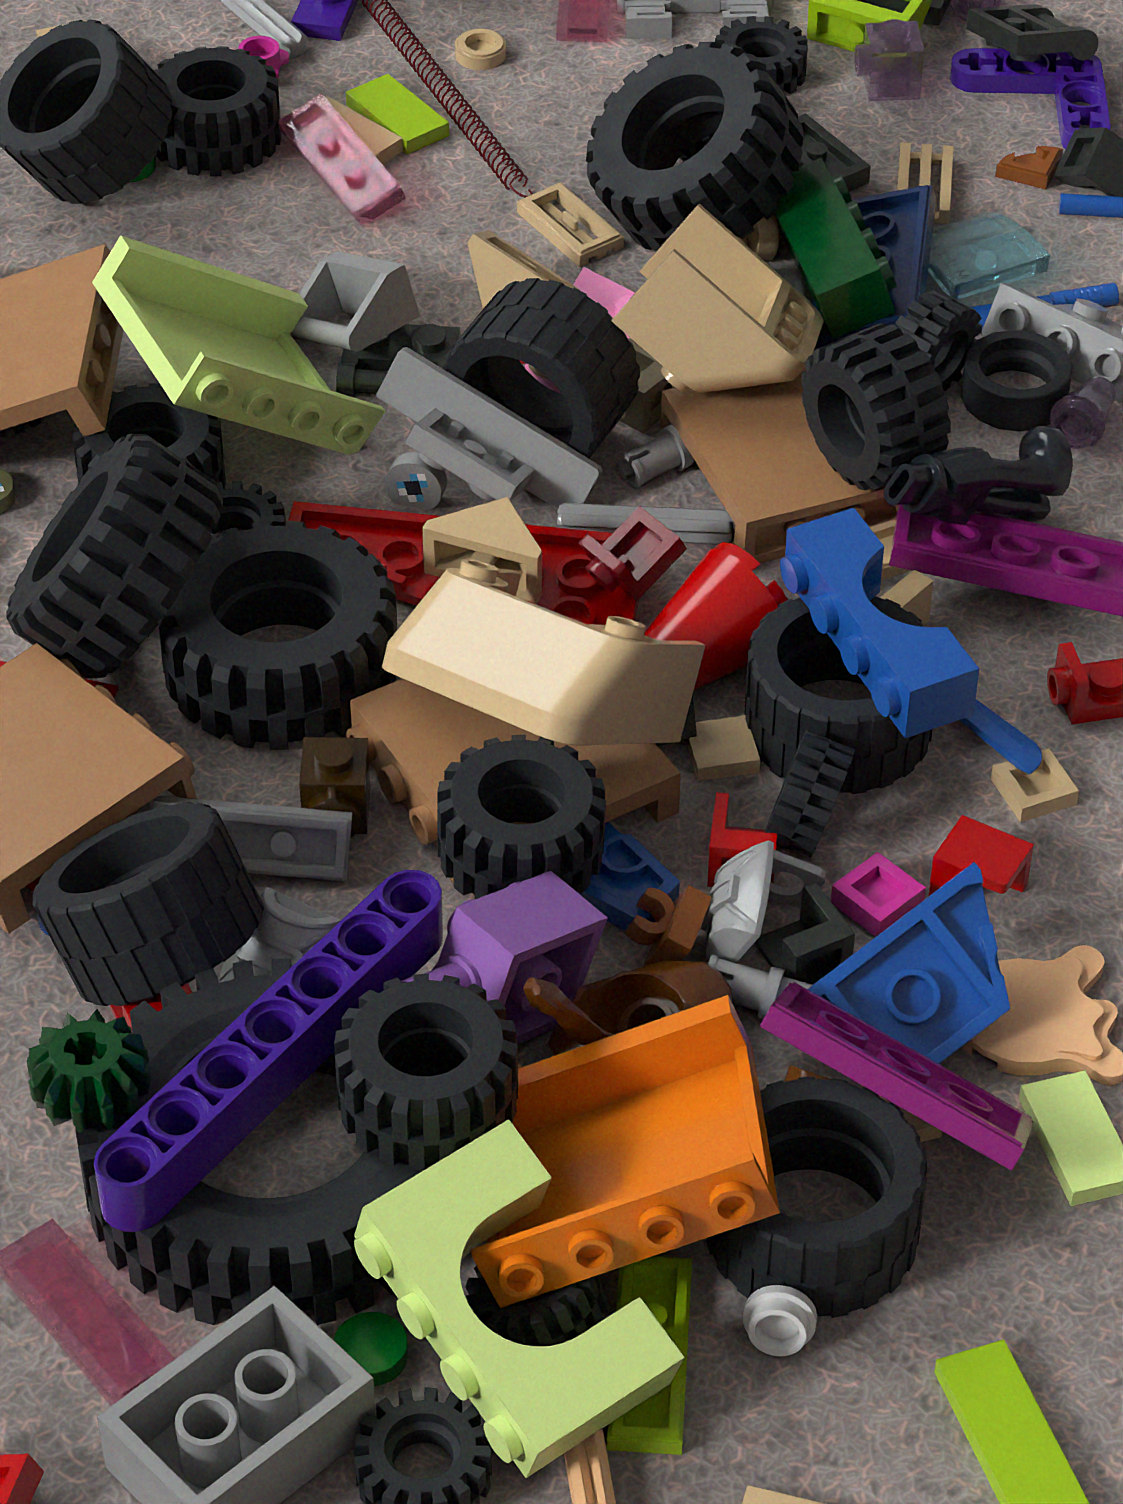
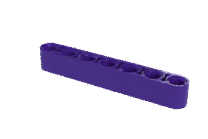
M403 870L395 872L386 878L101 1145L95 1154L94 1169L101 1212L104 1220L111 1227L124 1232H138L149 1229L158 1223L335 1052L334 1041L336 1031L342 1030L341 1019L348 1008L359 1009L358 998L369 990L377 993L384 991L383 982L395 978L403 981L412 977L438 952L443 942L442 889L438 880L431 874L420 870Z

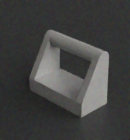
M336 251L323 258L300 292L308 307L291 332V336L358 352L419 317V309L405 264ZM342 311L354 314L348 326L326 321Z

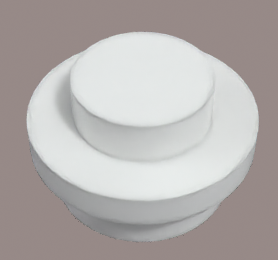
M771 1285L760 1288L749 1296L744 1307L743 1324L750 1341L757 1349L772 1356H788L798 1352L813 1337L817 1324V1312L812 1301L802 1292L788 1286Z

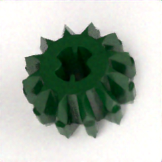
M98 1009L94 1011L88 1020L77 1021L67 1012L63 1023L64 1028L42 1027L41 1038L39 1039L40 1045L29 1048L27 1068L31 1078L28 1080L31 1098L36 1102L37 1108L45 1109L46 1116L50 1118L53 1126L63 1124L72 1119L73 1125L82 1134L90 1122L100 1121L111 1131L116 1113L133 1116L139 1105V1097L149 1094L148 1087L151 1083L150 1068L147 1064L149 1062L147 1045L142 1040L141 1034L132 1033L131 1027L128 1026L124 1016L105 1023V1019Z

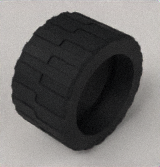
M90 19L87 21H71L69 24L59 25L49 30L50 32L45 35L39 36L13 60L14 63L8 71L6 70L0 80V147L55 198L63 202L69 201L72 204H82L86 201L94 202L103 199L104 196L121 190L124 185L139 176L144 167L151 163L157 154L159 146L164 142L173 111L171 109V92L167 89L165 81L108 24H102L98 20Z
M526 278L525 281L521 282L514 281L507 284L502 291L499 290L450 348L445 357L446 363L442 368L589 459L630 407L631 402L637 395L639 389L638 379L640 378V366L636 361L637 354L632 342H629L625 332L611 321L613 318L605 307L599 302L596 303L586 293L575 287L570 288L562 282L550 279L549 281H544L539 278ZM520 361L542 372L556 385L562 394L541 384L525 369Z
M876 596L870 600L879 611L888 617L905 624L924 627L920 618L911 611L908 612L901 608L900 604L887 598L885 600ZM800 597L781 603L776 610L767 613L760 620V625L758 629L753 631L749 643L744 715H746L745 720L748 729H751L760 762L763 761L772 773L780 778L786 777L806 730L855 749L847 775L839 791L840 793H866L867 790L882 789L892 785L895 780L902 776L905 778L914 770L915 765L924 759L928 752L929 741L931 742L932 729L904 738L890 717H884L878 712L872 697L862 700H835L815 695L801 688V686L824 680H844L865 684L858 674L852 675L847 670L840 650L827 633L822 634L818 631L812 620L810 610Z
M191 802L156 807L152 810L130 816L121 822L100 830L99 833L80 842L75 848L55 861L54 865L42 875L32 895V903L81 998L86 1002L100 1006H123L138 1001L150 1000L161 995V989L175 982H178L181 987L185 986V984L195 979L196 973L214 968L220 963L225 962L242 945H245L252 937L254 930L258 928L264 911L263 902L217 810L211 808L210 805L194 804Z
M815 1076L798 1077L797 1080L785 1082L780 1080L767 1084L766 1088L760 1090L774 1176L795 1170L831 1172L841 1175L861 1186L872 1196L876 1204L859 1215L832 1222L805 1221L778 1213L706 1238L710 1255L713 1254L717 1262L716 1268L725 1280L729 1279L737 1287V1291L746 1298H749L753 1292L760 1288L771 1285H783L805 1294L814 1304L817 1316H831V1318L846 1316L849 1312L861 1308L865 1310L877 1304L878 1299L888 1292L891 1294L901 1284L902 1277L906 1271H910L915 1260L927 1183L926 1152L920 1145V1136L914 1125L909 1124L903 1117L904 1113L893 1103L886 1102L877 1093L866 1087L860 1088L848 1084V1081L831 1078V1080L815 1079Z

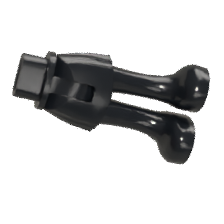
M1037 426L1030 429L1022 437L1019 446V460L992 458L988 451L975 447L935 452L933 455H918L910 463L902 464L896 470L885 486L884 497L890 505H902L910 513L921 514L943 523L965 525L970 515L974 512L992 513L1027 522H1037L1045 519L1051 511L1047 496H1061L1069 488L1073 468L1071 448L1063 432L1057 428Z

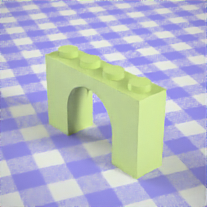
M508 1119L362 1208L354 1234L356 1238L354 1247L359 1260L367 1272L375 1279L383 1276L397 1296V1309L408 1330L418 1339L426 1337L442 1360L440 1362L442 1375L452 1392L463 1401L469 1398L486 1422L484 1423V1432L495 1453L506 1463L514 1461L525 1478H527L668 1386L685 1357L640 1297L581 1335L567 1342L552 1346H528L507 1340L490 1330L474 1314L466 1300L461 1284V1261L471 1249L539 1208L552 1178Z

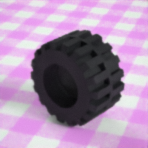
M205 46L188 52L176 53L174 58L164 59L157 64L158 69L154 71L165 81L167 89L171 92V109L173 110L171 122L167 127V135L156 154L161 162L168 159L169 167L177 171L186 166L188 174L199 176L201 170H209L210 177L222 176L221 170L231 169L233 175L244 172V165L247 163L255 168L263 163L262 155L270 158L276 152V145H280L282 138L279 87L276 72L272 66L266 65L265 59L260 56H250V52L243 49L233 50L225 46L206 48Z
M876 324L813 351V355L808 356L805 362L806 371L802 372L801 378L803 387L801 395L807 416L806 420L820 452L823 453L835 472L838 471L842 479L848 484H855L858 489L865 491L869 489L875 490L886 485L902 464L910 463L918 455H933L935 452L947 450L949 444L947 434L951 433V421L947 411L949 410L947 397L944 394L938 372L933 368L930 358L924 350L919 348L916 340L908 333L904 335L902 330L895 325Z
M149 383L147 387L131 385L124 387V391L118 393L112 391L106 428L103 431L83 436L77 425L74 424L75 433L72 436L78 484L90 467H94L98 462L100 456L108 448H113L117 440L126 437L128 434H147L216 483L222 482L223 489H225L226 477L221 421L216 416L174 405L161 384Z
M511 735L510 741L503 742L498 737L485 740L484 748L480 750L471 746L460 753V762H451L444 771V781L439 782L437 791L438 857H441V869L445 877L454 878V888L462 895L474 893L475 899L507 888L514 882H522L552 871L576 892L583 893L591 885V875H598L602 865L606 814L605 786L601 778H596V768L589 759L578 761L579 751L568 745L562 748L555 747L553 740L541 736L538 741L526 740V735ZM512 822H527L533 824H512Z
M414 974L413 981L402 983L399 978L383 982L384 991L377 993L369 990L358 998L359 1009L348 1008L341 1019L342 1030L336 1031L334 1041L338 1109L341 1111L342 1124L348 1134L356 1133V1144L366 1153L378 1149L380 1161L395 1166L399 1160L409 1162V1170L424 1171L427 1163L439 1162L508 1119L513 1123L517 1112L518 1044L513 1020H506V1008L498 999L487 1001L485 989L474 983L467 988L460 986V978L444 975L442 981L429 980V974ZM426 1066L451 1070L435 1076H414L403 1073L410 1069Z

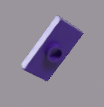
M300 0L291 23L307 37L341 41L359 0Z

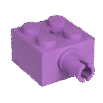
M549 871L522 882H514L507 888L475 900H467L457 906L447 922L448 933L439 960L432 971L424 974H429V980L442 981L444 975L460 978V986L467 988L474 983L485 989L487 1001L498 999L506 1008V1020H513L517 1033V1044H520L553 1030L558 1023L552 1016L546 1015L537 1008L530 1006L523 990L528 978L533 977L555 983L572 1001L579 986H583L608 917L556 874ZM409 977L401 982H411L413 981V977Z

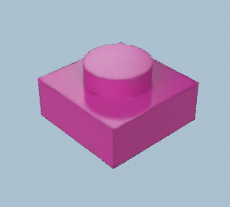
M876 852L832 885L831 903L876 937L924 901L926 887L882 854Z

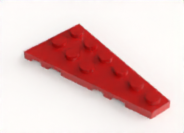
M293 501L288 521L304 522L306 528L315 530L320 525L336 530L340 534V539L346 540L348 537H351L368 550V555H374L387 570V578L394 585L396 599L417 606L440 578L424 573L423 526L427 520L440 516ZM525 524L542 550V596L538 603L534 604L585 624L606 625L608 616L636 620L639 600H634L619 586L612 593L603 588L585 569L591 560L578 543L588 534L602 545L613 533Z

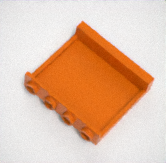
M728 995L518 1069L517 1112L512 1124L552 1178L539 1208L488 1238L487 1244L471 1249V1254L499 1307L503 1308L780 1213L753 1046Z

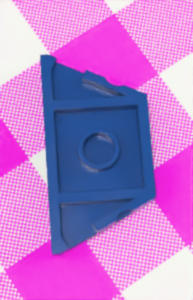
M973 862L808 988V990L938 1064L944 1062L1010 1010L1005 980L1001 974L997 957L998 948L993 924L989 920L983 892L981 869Z

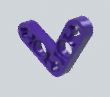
M969 48L958 51L952 57L951 83L956 88L965 92L1055 94L1060 140L1065 149L1074 130L1080 129V125H1088V128L1106 127L1110 130L1111 124L1102 63L1096 55L1082 61L1070 56L1066 52L1042 54L1039 61L1024 62L1010 58V52L1003 48ZM1017 71H1030L1035 74H1021ZM1072 102H1085L1090 105L1081 106L1072 104Z

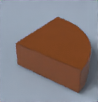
M1037 146L1036 153L1015 157V152L1008 154L996 165L995 177L1046 190L1063 156V149Z

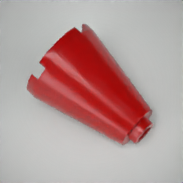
M722 542L709 550L644 632L645 636L655 640L698 641L705 644L694 690L747 666L749 643L753 631L758 629L760 620L767 613L773 612L778 608V605L788 600L775 580L767 586L761 582L752 572L761 564L751 554L735 544Z

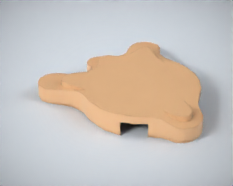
M1088 945L1074 947L1054 960L1041 961L1016 958L998 961L1001 974L1005 980L1010 1010L964 1045L962 1049L970 1054L975 1049L983 1056L997 1062L996 1070L1013 1075H1043L1052 1072L1076 1073L1086 1070L1089 1078L1103 1085L1112 1086L1123 1081V1052L1108 1039L1117 1020V1007L1108 1000L1091 999L1085 995L1103 973L1104 957L1097 949Z

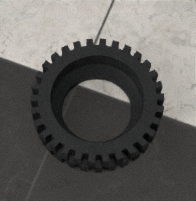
M272 959L271 975L254 976L252 960L232 963L234 979L220 983L214 968L195 974L197 991L187 995L178 982L161 989L162 1010L156 1011L145 1000L130 1011L132 1032L141 1034L142 1040L147 1045L149 1057L147 1064L149 1065L151 1083L148 1087L149 1094L139 1097L137 1111L292 967L291 959ZM335 1052L315 1071L336 1076ZM426 1066L410 1069L403 1073L414 1076H435L451 1070ZM116 1113L111 1131L100 1121L90 1122L82 1134L75 1127L87 1209L90 1212L92 1228L98 1242L105 1240L107 1257L117 1270L128 1265L130 1283L143 1294L147 1293L157 1283L160 1305L178 1313L187 1298L190 1297L193 1299L195 1320L215 1325L221 1308L232 1310L234 1316L275 1286L300 1310L312 1308L316 1325L318 1326L337 1321L335 1301L347 1298L355 1313L373 1306V1284L377 1281L390 1295L394 1293L383 1276L375 1279L364 1268L354 1247V1241L356 1240L354 1234L362 1208L422 1172L420 1170H409L408 1161L399 1160L395 1166L380 1161L378 1149L369 1153L364 1151L349 1169L330 1182L307 1192L277 1198H253L234 1195L213 1188L200 1181L158 1223L142 1231L124 1232L111 1227L103 1218L94 1160L95 1154L101 1145L128 1121L132 1115ZM427 1163L425 1169L429 1168L435 1163Z

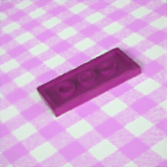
M902 505L898 507L889 566L911 571L916 570L920 573L1123 617V542L984 512H974L970 515L965 525L943 523L921 514L910 513Z
M796 982L788 984L772 1003L760 1024L761 1028L1011 1171L1025 1149L1033 1124L1031 1116Z

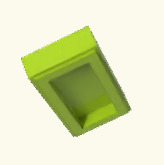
M389 74L346 91V105L353 111L402 137L403 152L406 155L450 136L449 122Z

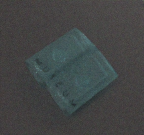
M989 211L933 229L928 277L932 276L947 295L959 300L999 287L1001 283L1009 284L1047 272L1050 254L1018 223L1004 215Z

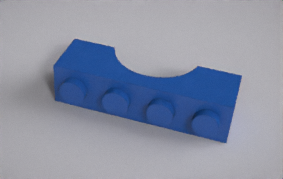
M851 508L788 528L785 557L780 560L783 582L791 593H797L806 604L818 631L822 634L827 633L840 650L847 670L852 675L858 674L871 692L878 712L884 717L889 716L904 738L974 715L979 667L948 627H920L905 624L888 617L870 602L880 593L884 545L856 509Z

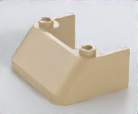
M700 204L696 206L641 268L639 272L647 280L611 320L663 366L661 368L662 375L673 387L683 393H687L690 389L698 393L793 381L805 369V362L808 356L813 355L823 324L821 314L807 298Z
M463 559L460 568L446 569L387 643L382 668L385 671L543 738L571 745L680 742L705 649V644L698 641L655 640L644 635L646 628L644 624L623 617L608 616L606 625L579 622L516 597L522 573L515 570L499 569L493 565L469 559Z

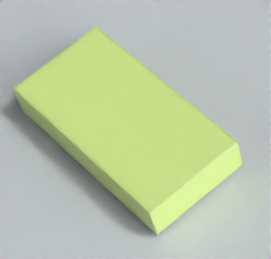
M1086 1070L1021 1085L1019 1100L1025 1113L1032 1117V1127L1070 1206L1123 1194V1144Z

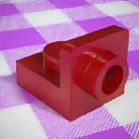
M1072 642L1058 644L1055 668H1049L1047 673V686L1052 703L1054 705L1063 704L1071 725L1123 717V658L1081 664Z

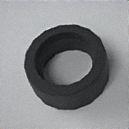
M1019 330L994 332L978 339L966 352L961 398L966 410L975 418L997 429L1021 432L1029 431L1037 426H1048L1056 422L1067 410L1073 364L1067 351L1050 338L1035 332ZM1003 371L1027 372L1041 378L1046 384L1030 389L1007 388L991 381L987 376Z

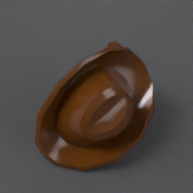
M663 960L634 970L622 971L614 976L579 986L572 1001L555 983L537 978H528L523 988L530 1006L537 1008L546 1015L552 1016L558 1021L547 1043L554 1056L726 995L729 996L732 1002V988L722 974L706 962Z

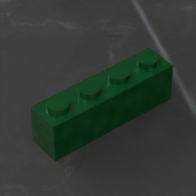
M822 158L800 166L799 171L792 172L794 184L787 197L780 196L776 202L778 209L774 214L777 219L779 232L832 339L896 313L888 291L897 288V283L886 257L881 256L871 229L866 228L856 201H852L841 173L831 177Z

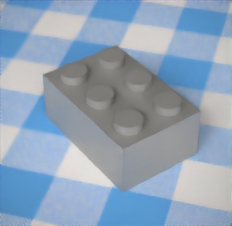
M273 1286L97 1416L105 1468L141 1504H280L354 1446L355 1434L361 1435L360 1422L366 1413L376 1418L373 1377L278 1288Z

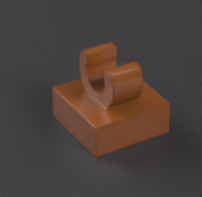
M688 885L673 903L671 898L663 891L656 888L646 889L638 899L636 906L652 914L656 923L636 915L625 930V934L634 942L642 945H651L643 966L663 960L682 961L692 949L712 899L711 896Z

